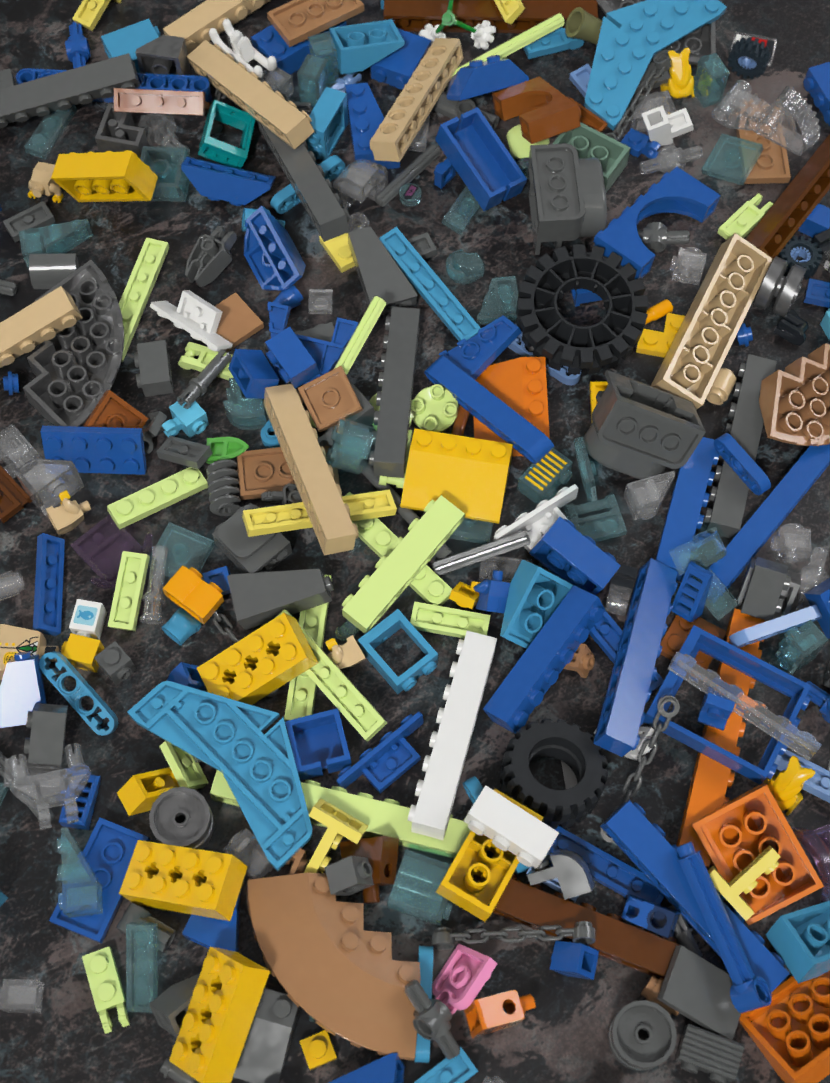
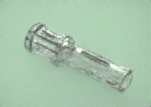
M157 545L152 547L148 589L142 598L145 602L143 616H140V622L145 624H163L161 614L166 598L162 588L164 587L169 548Z

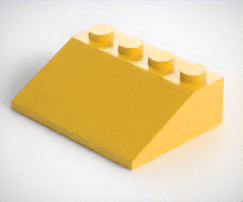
M414 428L400 507L424 511L432 499L436 501L442 495L465 513L464 518L499 524L511 465L513 444Z

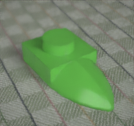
M236 437L207 438L206 445L210 446L212 455L206 460V463L210 465L220 460H231L244 453L249 448V445Z

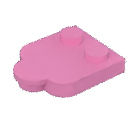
M458 944L434 980L432 994L435 996V999L440 1000L449 1008L451 1015L457 1010H464L472 1004L485 982L489 980L497 963L482 953Z

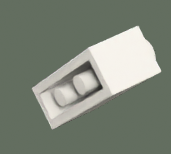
M487 786L484 787L464 820L471 831L478 835L484 834L492 839V843L497 848L503 851H510L517 856V860L527 867L533 866L536 869L559 832Z

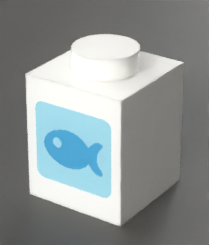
M77 599L69 626L72 634L100 640L107 615L103 603Z

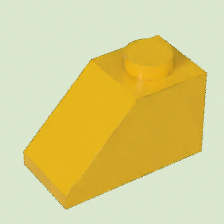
M168 767L133 775L117 792V795L126 812L131 816L150 811L153 803L162 793L180 786L171 768Z

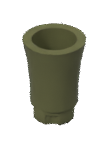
M577 7L568 16L565 33L570 38L581 39L597 45L603 20L589 14L583 8Z

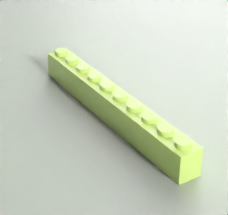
M217 770L210 790L213 801L240 807L223 773ZM305 780V783L300 782L309 814L313 806L321 798L368 825L363 837L386 836L399 838L400 846L455 859L471 831L464 820L454 819L453 815L450 814L444 840L411 832L412 822L408 821L410 808L400 806V803L396 800L384 799L383 802L373 799L374 797L367 793L349 794L346 789L338 786H332L331 789L321 787V784L316 781ZM310 817L311 824L328 828Z

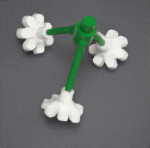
M449 0L447 12L442 16V23L434 28L431 24H427L424 26L425 30L419 31V36L430 39L433 43L435 38H446V35L441 33L445 26L457 25L472 33L471 38L475 40L474 46L477 49L482 48L486 50L489 47V43L494 41V36L491 34L496 32V27L490 26V21L486 20L476 27H471L458 21L456 15L452 12L454 0Z

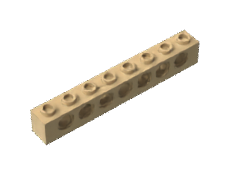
M435 38L432 45L428 48L420 64L413 72L407 84H405L400 95L396 98L395 103L379 125L374 136L370 139V149L373 151L376 161H401L463 60L460 39Z

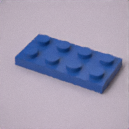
M42 426L40 432L47 472L146 474L147 465L142 428Z
M99 817L49 921L102 944L124 898L119 892L137 841L150 842L151 839Z

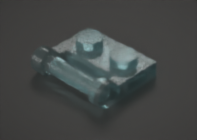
M614 494L606 495L604 499L575 506L574 504L565 505L566 516L575 525L576 530L582 535L589 536L595 542L624 536L627 533ZM605 508H608V510H610L608 512L578 518V515L593 512Z

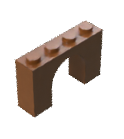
M541 77L492 93L495 114L503 121L519 116L522 137L531 144L581 127V110L579 105L575 104Z

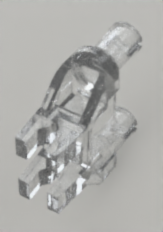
M74 743V754L71 744L64 748L68 764L66 769L30 776L26 755L19 754L20 765L17 764L16 755L9 758L13 778L9 784L10 791L24 804L36 810L40 830L51 828L49 811L51 807L63 805L67 824L79 822L76 800L85 788L90 778L91 770L89 766L84 764L82 747L78 743Z

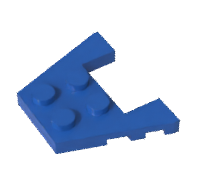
M268 301L269 332H271L272 338L286 329L291 307ZM337 317L331 342L296 334L316 362L319 370L318 375L304 384L333 370L359 322ZM278 364L272 365L278 378L283 380L278 372L281 370Z

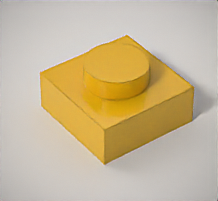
M460 581L452 589L449 599L455 601L460 607L473 609L479 600V592L470 591L471 586Z
M326 1030L300 1040L310 1070L337 1059Z

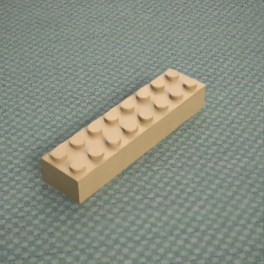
M736 233L720 246L651 384L652 387L693 402L696 410L703 406L773 258Z

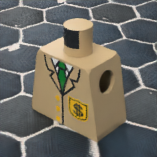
M0 624V680L3 679L7 662L14 658V654L30 652L31 655L39 654L40 659L48 652H59L58 646H46V639L39 631ZM56 658L49 659L50 662H57Z

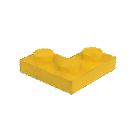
M667 313L663 332L643 329L637 343L636 353L665 358L685 316Z

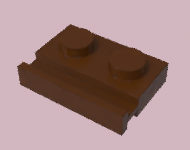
M0 466V521L4 524L22 510V506L26 503H31L32 500Z

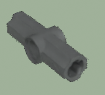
M442 93L432 110L451 119L455 117L460 119L462 114L476 107L471 99L462 101L447 100V95ZM480 109L493 130L496 131L499 117Z

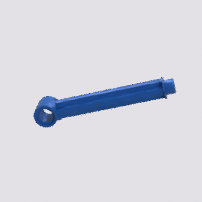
M692 841L676 847L680 856L677 862L681 865L733 982L730 988V997L734 1007L738 1012L745 1013L769 1006L772 1000L769 985L762 977L754 975L700 855L701 851L695 850Z

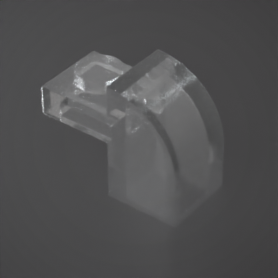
M247 828L245 830L241 829L223 849L224 853L234 855L248 866L245 874L250 879L265 878L274 868L266 859L255 836Z

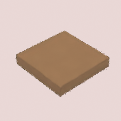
M236 292L215 305L216 308L222 311L216 333L233 344L232 348L224 349L226 353L264 328V323Z
M342 366L298 388L319 432L363 411Z

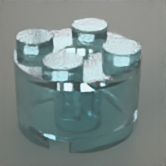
M339 419L337 426L334 425L331 440H334L332 448H329L327 451L326 462L334 468L360 475L364 468L360 463L361 460H367L373 440V433L371 431L374 428L349 419Z

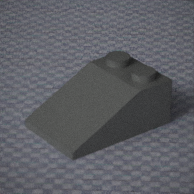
M264 988L233 1078L250 1083L280 1082L301 1012V1007H297L287 994Z

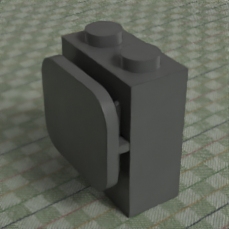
M251 502L244 507H240L228 520L219 524L212 533L215 545L243 574L270 572L292 553L291 543L280 532L248 537L242 518L243 510L259 508Z

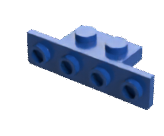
M417 712L414 716L412 714L408 715L403 719L396 731H389L380 739L378 746L373 750L369 748L364 751L355 765L345 767L338 775V787L347 788L363 774L379 793H382L421 760V756L405 739L424 724L423 715L420 712Z

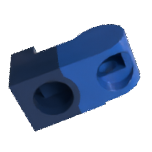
M628 895L621 917L631 923L670 938L674 935L681 912L654 902L651 903L637 896Z

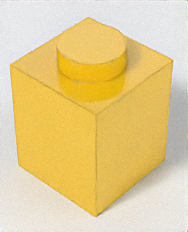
M70 633L68 641H65L62 645L61 653L75 668L97 673L99 665L94 657L105 648L100 640Z

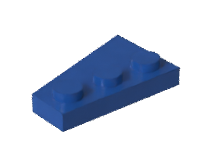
M503 315L479 329L477 335L467 341L464 338L457 343L458 346L448 352L446 350L439 353V356H445L476 380L522 332L517 325Z

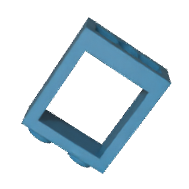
M327 86L309 115L312 120L310 124L315 132L305 140L308 152L312 151L315 159L322 161L330 157L349 124L347 93Z
M399 609L357 640L364 656L397 694L403 690H410L417 683V679L423 674L429 675L437 667L438 653ZM402 628L426 656L398 677L374 649Z

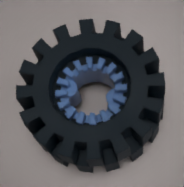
M745 37L741 38L740 41L737 40L727 60L729 62L728 67H732L731 71H737V76L742 74L744 79L747 76L750 79H754L755 76L758 78L761 74L763 75L771 56L769 47H764L765 43L763 41L758 43L759 39L755 38V41H752V37H748L747 40Z
M793 236L792 240L788 241L778 254L779 258L787 260L788 265L784 273L785 277H787L791 267L795 264L807 269L804 275L805 280L815 275L822 259L821 247L817 248V242L812 244L811 238H808L807 241L804 240L805 236H800L799 240L797 236ZM798 256H800V257H802L804 260H801V261L799 260V262H798V260H796V258H797Z

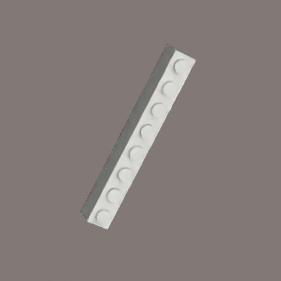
M467 631L465 639H459L456 654L460 655L458 662L453 661L449 677H453L451 685L446 684L443 700H447L445 708H439L436 723H439L440 726L438 732H432L429 747H433L431 756H425L422 771L426 772L424 780L419 779L416 787L415 796H419L417 806L412 804L408 815V821L412 822L411 832L444 840L497 644V638Z

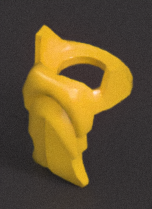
M684 48L680 53L673 50L668 51V56L671 60L670 78L668 83L660 85L662 102H667L668 94L676 99L686 98L690 95L694 98L695 82L693 75H691V65H689L690 48Z
M792 756L786 770H782L778 776L773 775L771 780L766 778L763 783L768 786L781 811L788 809L786 815L789 816L803 800L800 792L803 788V783L813 777L815 771L811 768L801 767L798 758Z

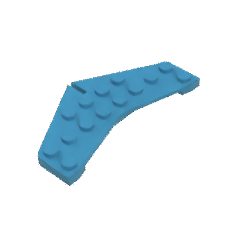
M645 0L606 13V17H603L585 96V108L607 122V126L614 130L624 116L651 59L659 51L703 25L711 24L718 20L725 13L727 6L719 0Z
M164 681L158 684L127 712L139 726L223 773L266 859L277 871L311 839L313 829L284 718L278 721L268 732L262 733L280 717L279 713L171 681Z

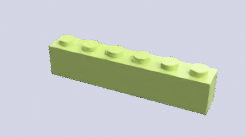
M442 495L436 501L432 499L427 504L420 520L418 518L413 520L408 527L409 533L404 538L400 536L391 547L393 551L388 557L384 555L375 565L377 570L371 576L367 574L362 579L358 592L355 595L350 594L342 603L344 607L342 609V616L364 634L375 626L463 523L465 513Z

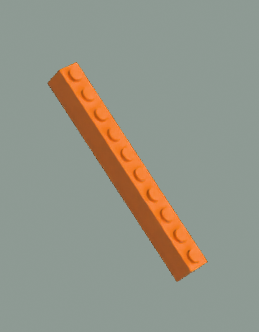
M734 608L729 618L724 641L732 644L729 639L730 635L761 624L765 620L741 613L740 609ZM760 641L739 648L761 659L762 650L758 649ZM719 661L715 683L737 690L734 698L735 705L726 722L724 731L705 724L702 738L738 757L741 748L737 746L738 737H743L746 722H742L743 714L748 713L751 705V698L748 697L749 688H754L755 679ZM698 752L676 846L678 847L692 841L695 850L701 851L700 855L708 869L710 865L714 866V863L692 823L729 802V798L725 797L727 787H732L735 772Z

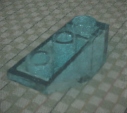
M88 218L19 231L22 255L27 267H29V254H65L93 236Z
M67 827L61 828V837L57 838V850L59 854H62V864L58 865L57 869L59 882H62V893L58 894L59 909L63 910V913L69 918L103 914L102 884L73 833Z

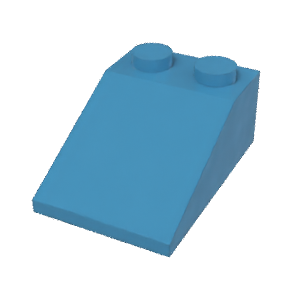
M392 19L329 28L330 53L341 74H353L363 71L404 46V40Z
M522 559L510 583L500 636L527 649L573 585Z
M830 901L781 915L765 936L785 962L797 983L819 977L830 971Z

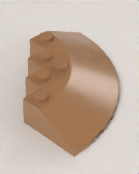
M823 344L808 354V358L800 357L785 367V372L777 370L762 380L759 404L767 438L801 446L830 444L829 344Z
M308 872L248 880L247 904L254 928L255 940L262 950L266 966L273 977L276 976L279 983L288 992L287 996L295 1005L303 1008L316 1020L315 1023L334 1036L337 1034L350 1041L351 1045L377 1051V1054L383 1056L397 1053L400 1059L414 1061L417 1031L413 1026V1020L415 1019L413 1013L416 1009L407 997L404 989L405 985L413 980H417L420 983V962L392 960V933L365 931L364 904L336 901V895H331L326 874Z

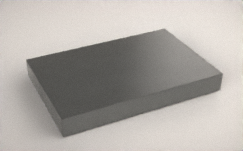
M676 946L657 999L708 1031L733 1040L741 1013L734 1007L730 997V988L733 984L730 975L684 946Z

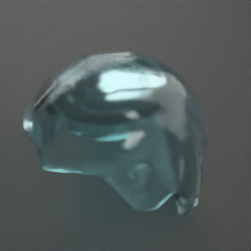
M459 249L450 253L445 262L448 276L457 284H470L484 276V264L477 253L467 254L463 249Z

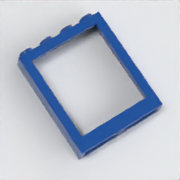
M693 625L646 713L644 723L653 727V721L658 712L656 706L658 699L663 695L675 697L698 651H701L791 699L758 766L743 760L670 721L663 733L758 784H762L766 778L771 780L778 767L774 763L777 755L783 756L789 745V741L785 739L789 732H795L801 720L797 715L800 709L805 711L812 698L808 695L811 685ZM666 702L664 704L665 711L668 710L671 702ZM660 715L657 724L661 723L663 727L667 718Z

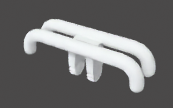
M224 19L223 27L230 37L233 50L221 40L215 28L209 30L212 42L217 44L224 54H230L236 63H242L249 73L251 71L255 73L259 80L263 77V70L261 66L257 65L253 68L249 65L248 62L255 59L269 71L276 70V58L269 56L267 59L252 46L250 39L242 36L243 34L240 31L234 30L229 19Z

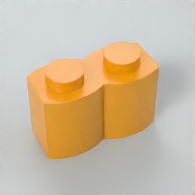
M182 565L162 588L164 595L196 620L205 624L224 602L223 595L221 594L223 591L215 583L210 582L208 584L201 579L203 577L202 574L195 568L190 567L188 569Z

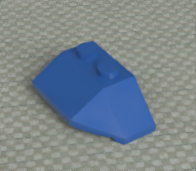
M500 55L488 56L487 61L484 62L483 60L470 61L469 66L460 68L450 80L447 100L462 101L528 81L529 77L510 59H500Z
M187 157L181 164V170L200 195L206 196L213 201H228L235 206L247 205L270 190L275 182L274 176H267Z
M260 206L245 220L244 256L263 290L286 291L303 276L306 264L287 230L264 206Z

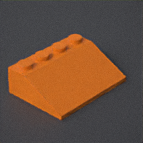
M519 357L489 365L476 381L550 439L545 357ZM473 416L474 438L507 443ZM514 448L512 449V456H523Z
M765 783L739 795L692 823L716 869L728 883L768 846H771L780 855V858L777 860L779 865L768 875L765 873L760 875L756 879L758 882L757 886L748 894L744 892L740 894L754 911V914L746 921L748 926L824 887Z
M830 971L801 983H797L795 978L791 976L771 993L772 1000L769 1006L741 1013L739 1022L784 1083H818L830 1074Z

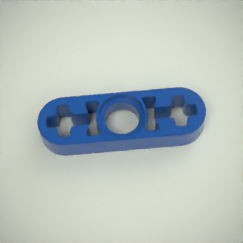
M724 433L714 440L716 451L754 494L761 495L771 488L768 476L730 434Z

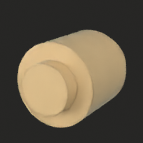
M727 368L720 369L706 398L710 403L721 405L728 399L736 382V377L731 370Z

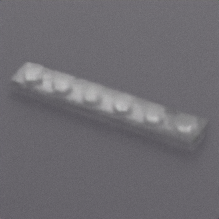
M677 651L668 667L670 671L707 695L712 693L734 701L733 712L810 761L822 745L816 741V738L811 733L800 731L792 726L791 721L786 717L777 716L769 711L763 702L752 700L738 686L729 685L721 680L715 671L704 669L698 665L696 660L690 655L681 654Z

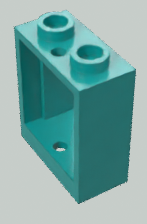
M214 100L207 113L198 155L226 166L241 169L247 159L255 118L244 110ZM214 120L243 131L239 148L210 137Z

